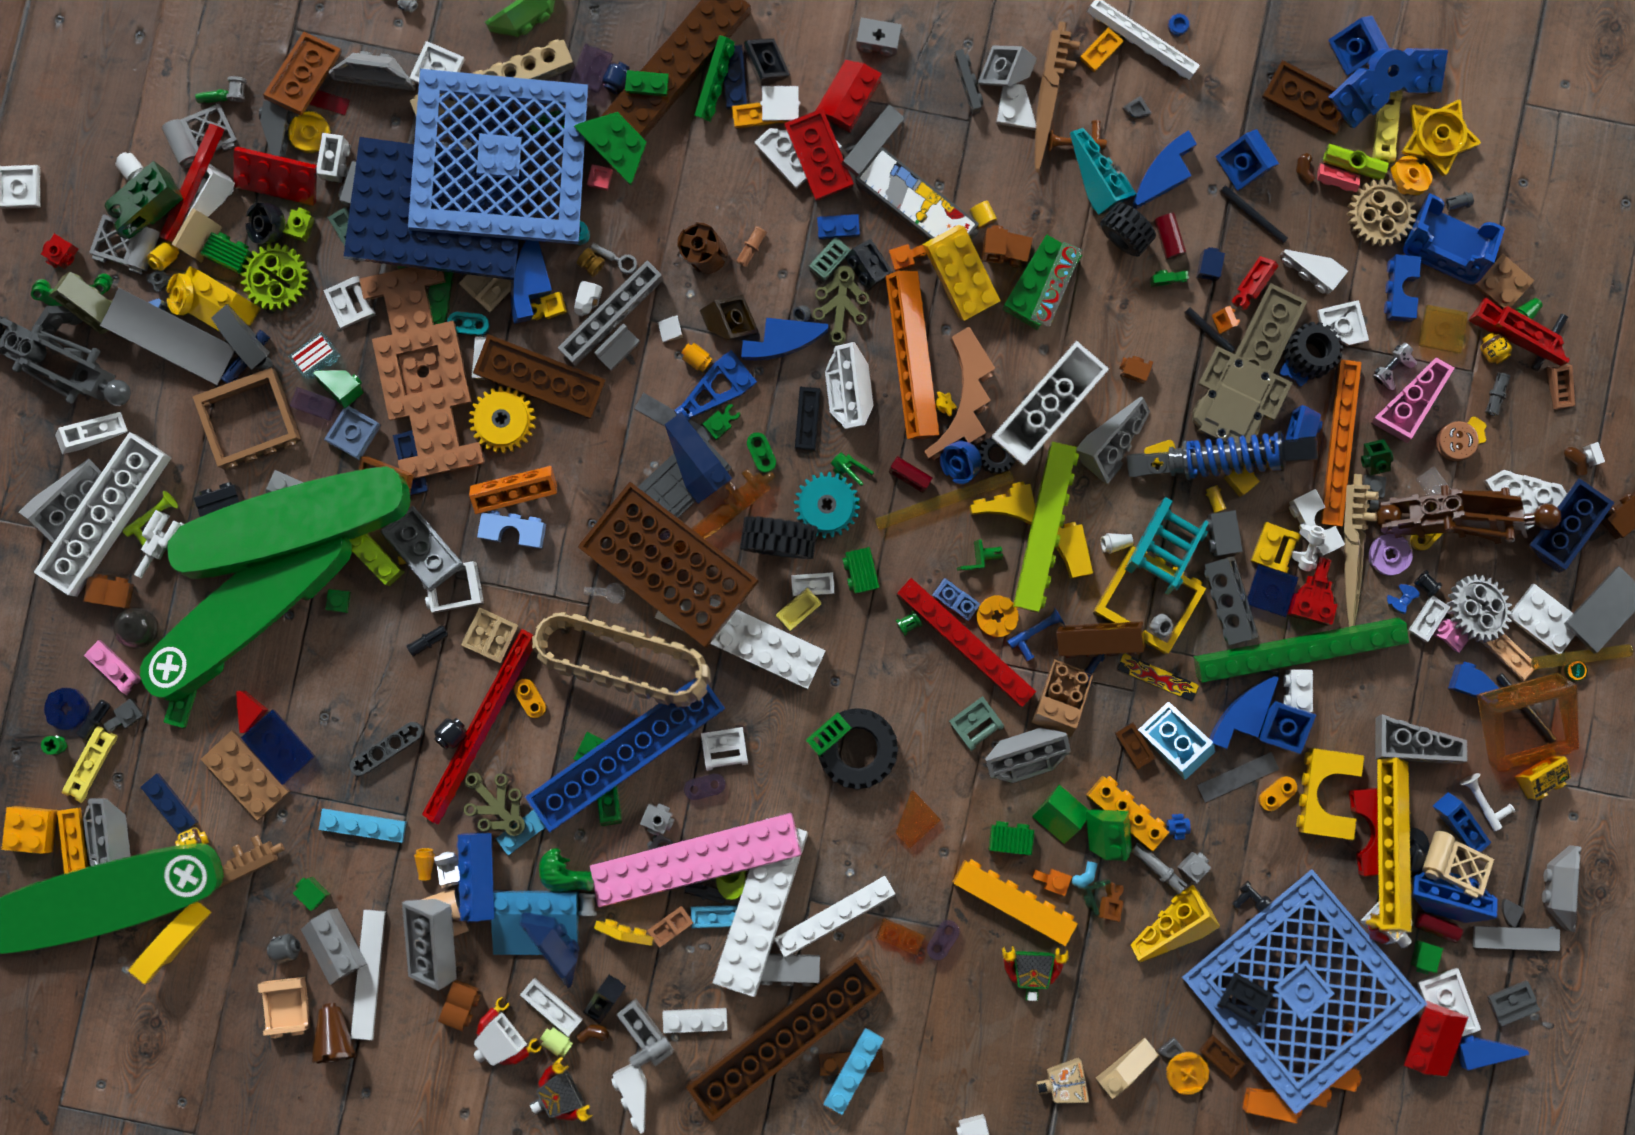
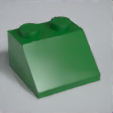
M1086 810L1089 850L1105 860L1127 861L1132 850L1129 811Z

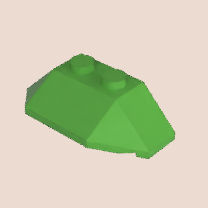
M516 0L486 20L485 24L490 32L518 37L522 34L526 35L533 29V26L538 23H544L549 19L553 12L555 0Z

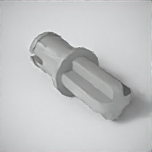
M664 1037L651 1046L646 1045L644 1050L629 1058L630 1063L636 1069L650 1060L655 1061L656 1057L671 1050L672 1047L668 1039Z

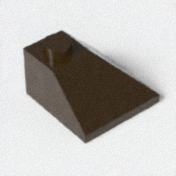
M744 295L714 300L699 310L707 329L727 340L759 333Z

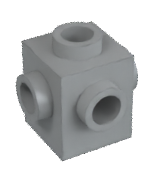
M658 803V806L648 804L640 824L648 827V832L659 836V833L664 834L666 830H671L675 819L671 818L673 813L669 812V807ZM656 816L661 817V823L656 822Z

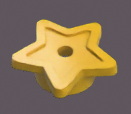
M941 391L937 392L939 398L936 399V406L938 410L951 416L952 410L957 408L951 399V394H943Z

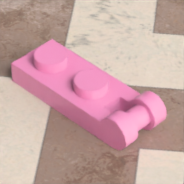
M98 640L84 655L125 695H128L134 684H138L141 681V677L101 640ZM127 675L128 679L123 682L121 679Z

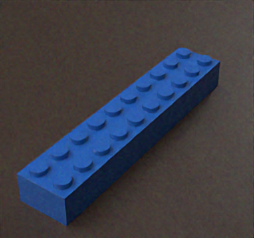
M694 678L674 693L689 690L698 678ZM707 684L706 690L708 692L700 701L696 700L690 706L677 707L674 703H670L669 706L661 703L657 704L525 796L549 832L555 830L723 712L725 708L710 686Z

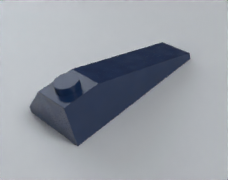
M682 412L664 424L684 485L697 504L732 479Z

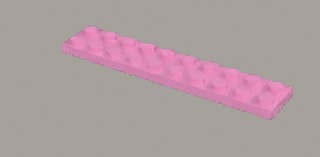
M789 813L590 866V870L594 880L597 905L601 908L802 856L793 814Z

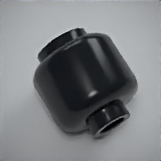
M446 718L435 729L434 734L436 737L434 740L446 750L448 748L454 749L466 736L463 730L465 725L457 718L454 720Z

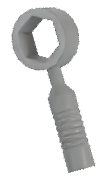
M594 243L592 244L590 249L594 253L610 261H617L621 272L624 274H632L637 270V261L632 255H624L618 258L613 252ZM626 259L634 261V267L630 270L622 268V262Z

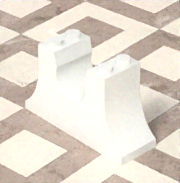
M1076 341L991 438L1024 466L1109 368Z

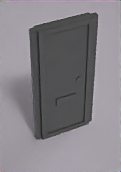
M697 431V433L700 435L703 441L707 444V446L710 448V450L714 453V455L717 457V459L728 472L732 467ZM674 453L638 486L640 490L677 518L696 502L684 485ZM632 506V508L638 513V506ZM653 518L645 520L650 527L654 525Z

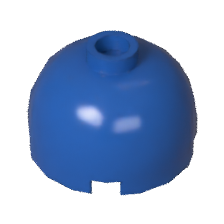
M957 441L951 443L940 454V465L946 476L950 475L954 478L952 481L955 483H968L980 472L982 456L979 450L970 442Z

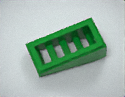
M837 712L809 736L806 741L820 756L846 734L851 727ZM834 720H837L844 728L842 731L833 723ZM830 725L838 735L834 737L826 727ZM822 731L831 739L830 742H827L820 734ZM816 736L825 745L823 748L814 740Z

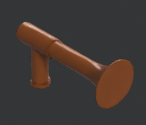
M1093 120L1091 121L1092 138L1099 145L1100 149H1106L1107 140L1100 139L1101 121ZM1050 130L1048 137L1049 152L1056 146H1073L1071 138L1059 137Z

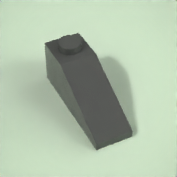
M263 101V107L259 109V119L272 155L286 158L289 140L288 129L292 121L293 112L270 101Z

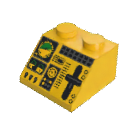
M1549 756L1516 775L1515 778L1527 799H1536L1538 801L1548 795L1547 792L1553 788L1557 790L1565 786V781L1569 780L1571 776L1565 756Z

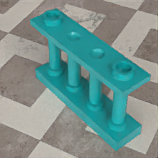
M1165 497L1158 505L1125 570L1133 573L1136 568L1141 569L1142 567L1169 583L1165 591L1169 595L1173 589L1178 590L1183 582L1181 576L1199 541L1202 542L1206 537L1208 531L1205 529L1209 522L1205 520L1199 528L1172 513V510L1169 509L1172 500ZM1162 520H1169L1193 534L1194 537L1189 544L1164 529L1163 525H1161ZM1154 535H1159L1185 550L1186 553L1181 560L1155 545V542L1152 540ZM1145 552H1152L1178 567L1174 576L1146 561V557H1144Z

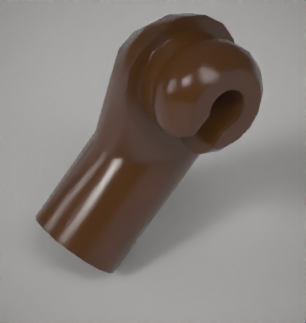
M1304 153L1297 159L1296 172L1309 185L1316 177L1309 171L1312 156L1309 153Z
M591 1024L576 1037L581 1044H584L591 1037L600 1039V1041H606L609 1038V1032L604 1026Z

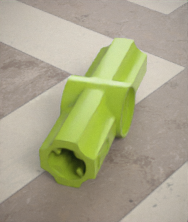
M1332 144L1327 146L1323 157V162L1377 180L1384 179L1389 167V163L1366 156L1362 151H1351ZM1352 159H1357L1360 166L1353 165Z

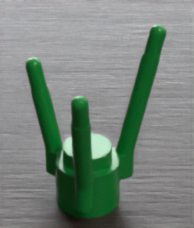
M842 452L830 463L834 467L833 471L839 474L840 480L844 478L842 473H848L860 486H863V482L850 470L852 464L870 475H874L872 470L854 460L849 454L845 456Z

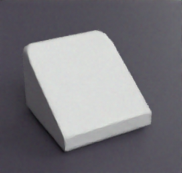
M678 316L658 322L663 342L683 338Z

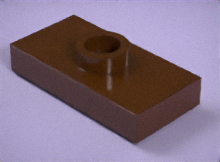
M1213 1034L1199 1049L1206 1058L1231 1080L1245 1065L1241 1059Z

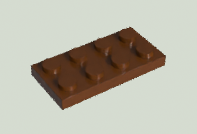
M1284 60L1280 62L1262 96L1263 99L1333 136L1337 134L1344 121L1342 115L1328 98L1337 88Z

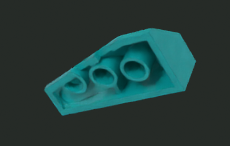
M1084 128L1070 133L1087 197L1098 215L1111 210L1118 202L1123 203L1136 195L1126 176L1122 172L1117 173L1111 166L1113 161L1109 157H1104L1099 152V145Z

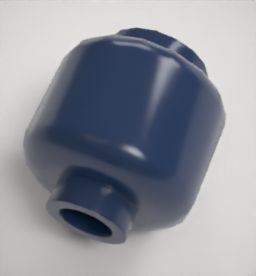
M622 62L610 64L602 79L605 84L604 88L617 95L625 89L626 74L630 67Z

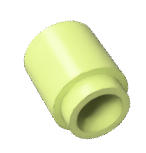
M554 1027L551 1030L547 1028L540 1038L543 1041L541 1044L543 1047L556 1056L560 1055L561 1057L565 1056L573 1044L569 1041V1037Z

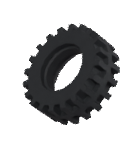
M854 708L840 712L839 714L851 727L850 730L856 728L864 729L872 734L876 739L878 747L877 755L868 766L851 768L844 764L839 757V739L823 754L818 755L820 764L825 773L834 782L844 787L854 789L872 787L883 781L890 774L896 763L898 752L896 734L891 725L881 715L871 710ZM837 720L833 721L840 731L844 729ZM830 725L826 727L834 737L838 735ZM824 731L820 733L827 742L831 741ZM818 740V745L823 748L825 745Z

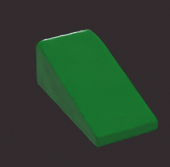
M618 786L597 799L601 826L622 823Z

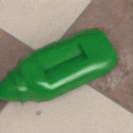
M219 89L217 91L195 94L197 103L224 102L227 100L226 97L229 91Z

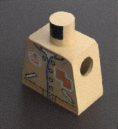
M1079 1058L1048 1068V1080L1037 1081L1039 1095L1051 1093L1052 1100L1055 1103L1089 1102L1082 1061Z

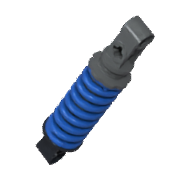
M1278 431L1274 433V436L1270 437V440L1268 434L1264 433L1261 443H1258V438L1255 434L1251 435L1249 445H1247L1245 436H1240L1237 443H1235L1233 437H1229L1227 444H1223L1222 438H1218L1216 445H1212L1211 440L1206 439L1205 446H1200L1198 440H1184L1182 448L1175 449L1174 447H1169L1168 452L1127 455L1129 477L1170 472L1171 476L1181 473L1185 474L1186 479L1191 480L1197 477L1199 471L1202 477H1208L1210 470L1214 476H1219L1221 469H1223L1225 475H1230L1233 468L1237 474H1242L1244 464L1249 473L1254 472L1256 464L1258 470L1264 472L1267 468V462L1271 470L1285 471L1286 461L1318 459L1317 437L1311 436L1284 440L1282 432ZM1156 458H1159V461L1163 462L1160 468H1157V465L1153 464Z

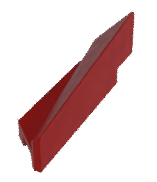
M1484 298L1468 320L1470 323L1491 333L1493 332L1495 335L1504 334L1509 342L1559 366H1563L1570 361L1569 357L1565 356L1562 347L1564 344L1562 336L1509 306L1504 307L1502 310L1488 298Z

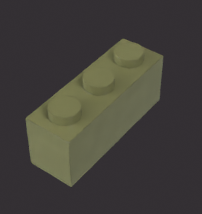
M68 272L62 276L49 296L101 335L109 331L100 325L112 301L103 297L96 288L86 284L79 275Z

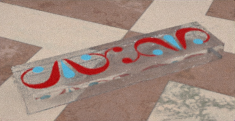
M1065 242L1062 243L1030 318L1031 320L1050 327L1082 249Z

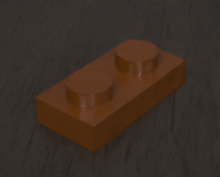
M1134 722L1115 732L1116 737L1136 769L1155 759Z

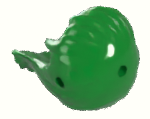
M553 848L542 856L539 863V877L543 886L548 890L566 892L576 889L587 891L593 889L594 880L592 879L591 871H572L566 869V864L564 863L570 862V859L562 857L559 849Z

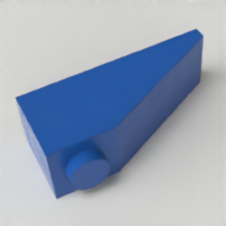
M1468 662L1455 665L1448 689L1508 709L1515 708L1516 704L1483 671L1475 669L1476 665Z
M1449 792L1433 805L1441 819L1464 845L1481 853L1491 843L1465 804Z
M1473 1035L1462 1036L1457 1048L1460 1065L1466 1070L1529 1055V1051L1522 1047L1473 1037Z

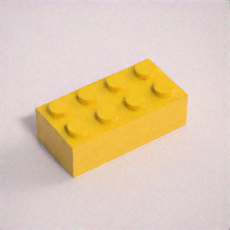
M957 225L922 244L958 318L965 321L1000 302L998 294L964 226Z

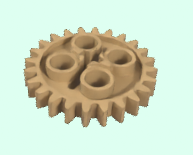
M1383 179L1378 182V185L1375 180L1370 182V186L1365 183L1362 186L1363 190L1359 188L1356 192L1357 195L1351 197L1353 202L1348 205L1349 208L1353 209L1347 213L1348 216L1353 217L1348 224H1355L1351 231L1358 230L1357 238L1363 235L1365 237L1364 243L1370 239L1371 246H1374L1377 242H1379L1380 247H1383L1385 242L1388 246H1391L1393 240L1398 243L1401 241V237L1405 238L1408 235L1406 231H1410L1413 228L1410 224H1413L1416 220L1411 217L1416 213L1415 210H1411L1415 202L1408 201L1412 195L1405 196L1401 194L1397 189V184L1394 187L1392 186V180H1389L1386 185ZM1373 196H1379L1381 198V203L1375 202ZM1392 205L1397 206L1400 212H1393ZM1363 214H1370L1372 220L1367 221ZM1382 223L1388 224L1390 230L1385 231L1382 228Z

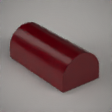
M1175 213L1165 214L1156 218L1154 222L1165 259L1185 255L1186 249Z
M899 456L896 457L888 471L921 493L925 492L933 477Z
M1421 910L1418 911L1414 922L1415 928L1453 943H1457L1463 933V929L1458 925Z

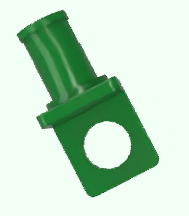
M982 539L974 541L976 565L960 566L957 568V571L981 569L985 567L984 562L987 560H1002L1003 553L994 554L1002 552V547L983 548Z

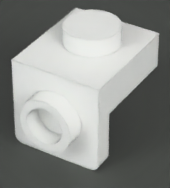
M444 852L440 856L434 857V861L438 866L440 886L445 888L459 884V859L457 855L451 852Z

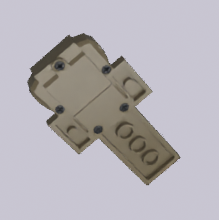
M1268 284L1235 354L1217 346L1200 378L1198 385L1208 389L1204 397L1198 400L1192 412V422L1197 426V432L1215 441L1218 438H1222L1223 444H1227L1229 437H1233L1235 443H1237L1240 436H1245L1247 445H1249L1251 435L1255 434L1257 436L1260 431L1263 416L1272 421L1275 420L1293 382L1273 372L1307 300L1274 284Z

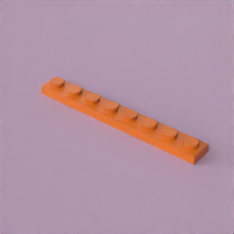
M1342 359L1339 360L1324 485L1323 503L1325 508L1321 511L1320 520L1321 525L1342 527L1344 520L1362 363Z

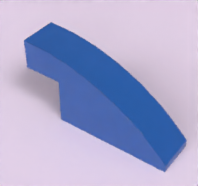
M1189 130L1166 146L1153 161L1138 187L1132 206L1134 209L1140 208L1189 180L1191 174L1181 156L1194 150L1197 145Z
M526 240L516 261L515 278L511 280L510 293L514 324L530 321L533 317L530 300L545 297L552 291L539 241Z
M766 318L764 342L743 340L741 358L742 360L751 361L770 360L798 352L823 337L828 332V324Z
M1275 676L1266 678L1239 695L1221 715L1212 730L1209 740L1215 746L1227 749L1234 730L1252 737H1259L1279 678Z

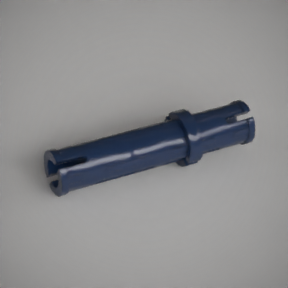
M259 330L256 334L257 340L263 346L271 338L262 330ZM238 356L221 379L227 384L236 381L248 365Z

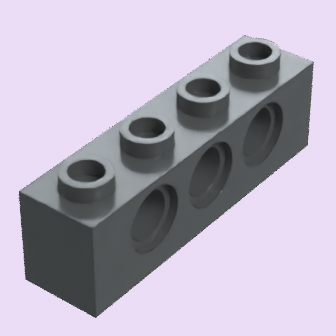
M1235 556L1205 564V576L1210 581L1212 587L1211 596L1216 601L1218 607L1217 616L1222 621L1224 627V639L1228 641L1229 645L1259 637ZM1221 576L1226 577V579H1227V585H1226V586H1223V585L1221 584V582H1220ZM1228 596L1233 599L1232 607L1226 602ZM1234 616L1239 619L1238 627L1232 622Z

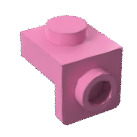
M1443 618L1433 635L1443 639L1454 651L1460 653L1469 640L1468 633L1461 635L1462 628H1455L1458 624L1457 622Z

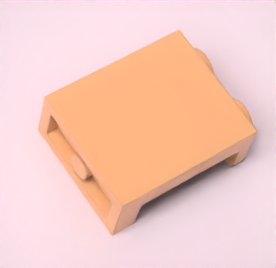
M305 976L263 981L258 984V992H262L266 1026L263 1035H270V1038L283 1037V1033L291 1032V1036L304 1034V1031L311 1027Z

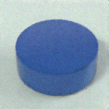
M1183 14L1173 15L1168 22V30L1175 36L1184 35L1189 28V20Z

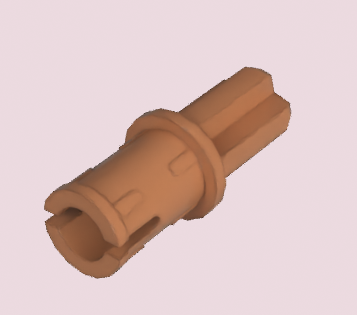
M758 226L755 227L748 241L744 242L745 246L736 260L738 264L744 267L749 264L755 252L759 251L758 247L767 234L765 230Z

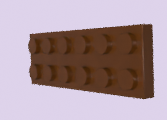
M489 334L486 337L473 374L589 419L593 415L606 381L603 378Z

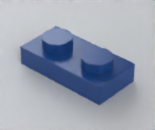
M858 214L817 217L818 239L860 236Z

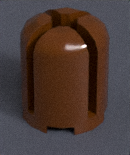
M696 222L687 229H683L678 236L677 247L680 254L695 271L711 274L717 272L725 264L721 257L727 258L726 244L711 226Z

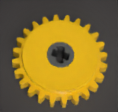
M500 386L498 392L491 388V394L484 391L485 397L483 399L477 397L479 404L473 403L472 406L475 408V411H470L469 413L474 416V419L469 420L471 424H474L470 430L477 432L474 438H481L479 441L481 445L487 443L486 449L488 450L493 446V450L496 453L499 451V448H501L503 453H506L507 448L514 452V446L522 448L520 442L528 443L525 437L527 435L532 436L533 434L529 430L536 427L531 423V421L536 420L535 416H531L535 410L528 408L532 403L530 401L524 402L526 396L523 394L519 397V391L515 390L512 393V389L509 387L504 391L503 387ZM502 415L507 418L504 420V424L498 422L501 420L500 416Z

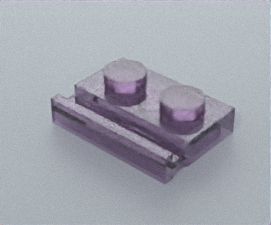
M585 43L570 82L587 84L588 90L599 94L603 84V76L612 62L613 54Z

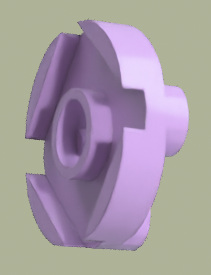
M1394 534L1382 535L1374 540L1370 546L1369 563L1377 572L1383 575L1400 574L1412 562V549H1410L1408 541L1404 537L1395 538ZM1392 549L1393 554L1396 556L1389 560L1387 559L1386 551Z

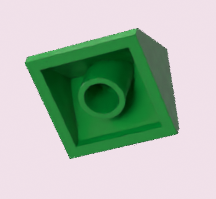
M1058 785L1032 817L1065 844L1082 828L1087 820L1086 810L1089 809L1061 785Z

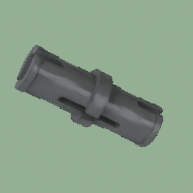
M1497 373L1493 389L1489 392L1490 398L1485 410L1486 414L1492 416L1499 415L1503 399H1506L1507 396L1506 390L1511 378L1510 375Z

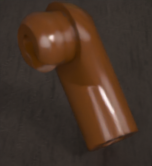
M1575 447L1566 448L1564 456L1576 464V474L1586 475L1588 473L1586 455Z

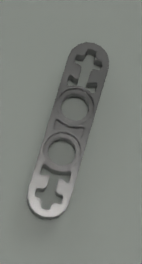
M417 722L407 723L355 757L350 763L351 772L355 775H365L418 741L424 734L423 726ZM411 726L413 728L417 727V736H408L406 739L409 740V742L406 743L405 737L400 733L403 731V734L406 735L411 731ZM393 737H398L401 740V746L398 749H394L390 745ZM377 748L381 749L384 753L383 758L379 761L375 760L372 756L373 751ZM365 755H367L373 765L371 766L370 763H367L363 766V771L361 769L356 770L357 761H366Z

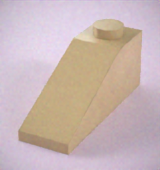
M1143 1038L1098 1075L1096 1079L1113 1099L1126 1089L1159 1054L1146 1038Z

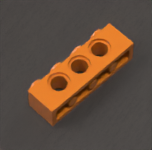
M547 466L470 486L469 497L475 514L557 494V482L552 466Z

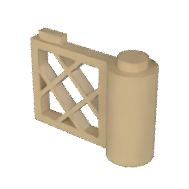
M1436 831L1433 835L1422 871L1429 879L1437 880L1441 878L1464 889V894L1476 899L1484 894L1494 859L1456 841L1455 837L1447 832ZM1457 849L1465 853L1467 860L1459 861L1456 855ZM1479 859L1486 862L1485 869L1479 871L1474 860ZM1469 862L1474 873L1466 875L1462 864ZM1457 867L1461 878L1456 879L1450 876L1451 868ZM1476 876L1480 884L1479 888L1473 887L1468 878Z

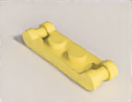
M1402 90L1390 92L1389 99L1393 100L1392 105L1385 104L1377 112L1372 158L1387 160L1390 163H1394L1396 160ZM1382 147H1387L1388 151H1382Z
M100 726L96 727L62 790L63 794L75 797V800L80 803L85 800L88 790L111 747L117 741V735L105 732V729ZM99 739L105 741L103 746L97 744ZM76 783L81 785L79 790L75 788Z

